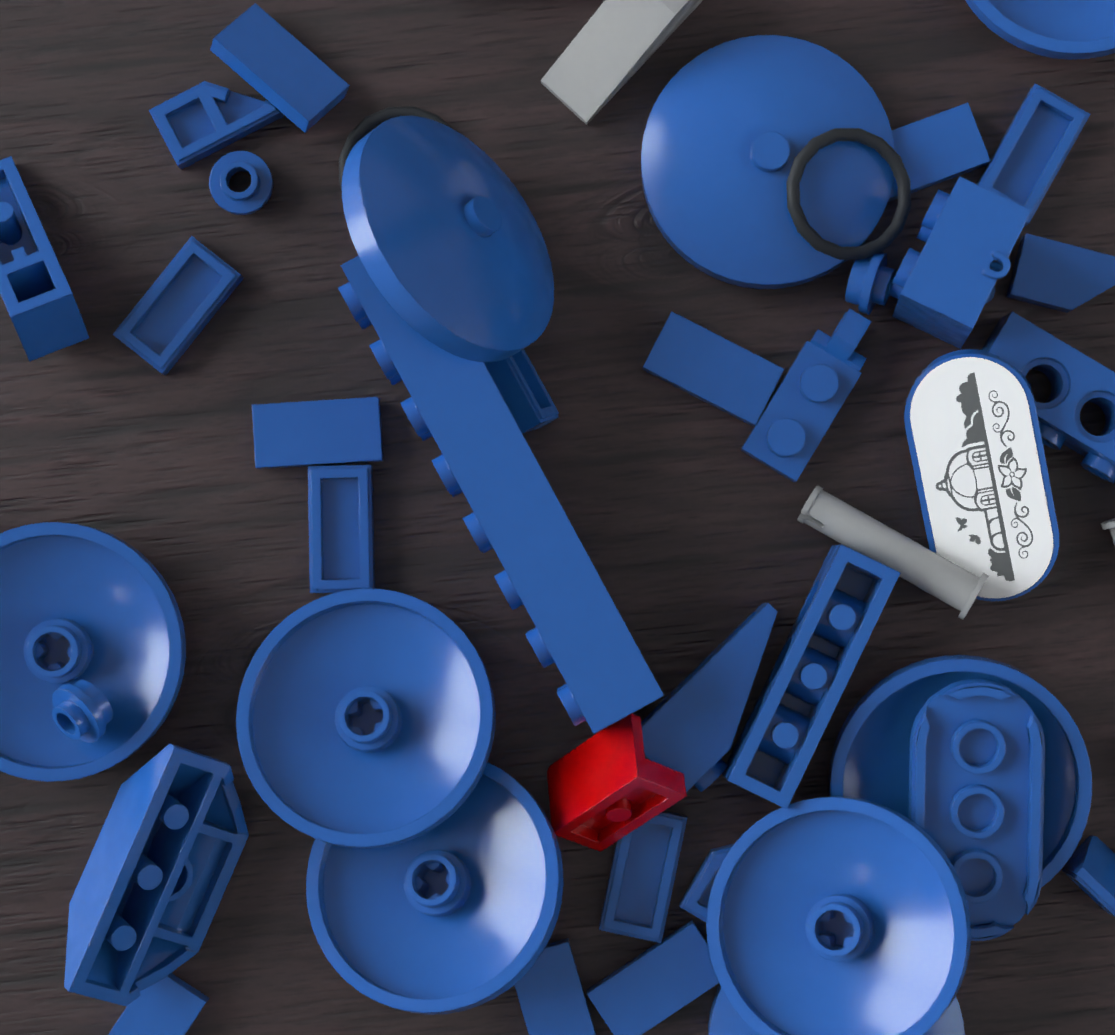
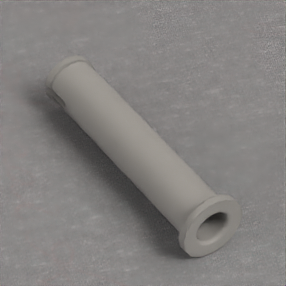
M819 485L815 487L797 519L800 523L811 526L842 545L900 572L899 577L961 611L958 618L964 620L989 577L985 573L980 578L824 491Z

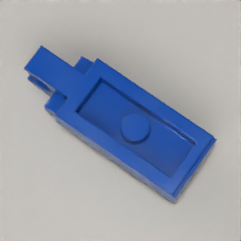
M849 308L831 337L818 329L810 342L806 341L740 450L795 483L862 374L859 371L867 358L854 350L872 321Z

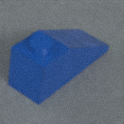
M10 156L0 160V294L30 362L89 338L70 286L15 163Z
M762 602L641 721L645 755L651 761L684 773L686 792L693 785L700 792L704 791L728 766L721 758L731 749L778 613L769 603Z

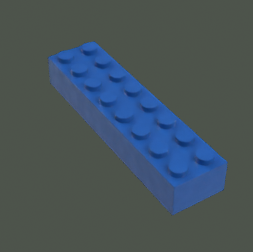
M359 255L340 265L349 282L338 287L349 310L362 330L373 325L380 338L369 345L377 362L392 385L403 381L411 395L410 398L400 402L410 423L422 441L433 436L442 455L431 461L443 484L453 497L464 493L473 510V513L463 517L470 534L481 553L483 552L484 554L494 549L505 569L494 575L503 595L512 610L524 605L536 626L525 633L543 668L556 663L566 684L557 688V694L573 724L577 726L587 721L594 734L663 697V692L484 362L471 361L455 356L439 348L415 331L380 293L362 264Z

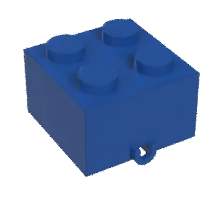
M960 176L951 194L938 189L917 235V239L926 244L921 253L909 247L893 279V285L888 295L898 299L892 317L961 349L985 303L990 302L994 297V285L997 279H1002L1008 274L1011 267L1008 257L1032 210Z

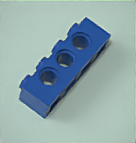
M1010 312L999 319L981 350L999 356L1000 359L1007 361L1025 377L1029 370L1041 371L1048 377L1051 383V394L1045 403L1035 401L1043 445L1055 450H1060L1062 445L1067 446L1084 456L1081 462L1083 468L1105 481L1115 483V372L1014 312ZM1086 402L1098 405L1104 412L1105 427L1098 436L1088 433L1080 422V411Z
M842 544L831 546L727 761L728 766L722 773L727 781L785 809L788 808L896 584L900 572Z

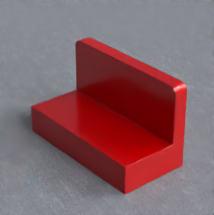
M633 713L593 735L550 765L547 771L551 825L556 836L600 852L687 796L684 773L645 758L641 718Z

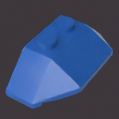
M170 743L121 784L69 903L64 987L68 992L127 1006L141 996L140 991L164 979L199 952L249 837L241 803L233 783L232 769L229 764Z

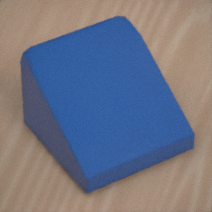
M1091 835L1073 852L1072 856L1063 866L1064 869L1062 871L1102 910L1115 917V853L1098 837Z

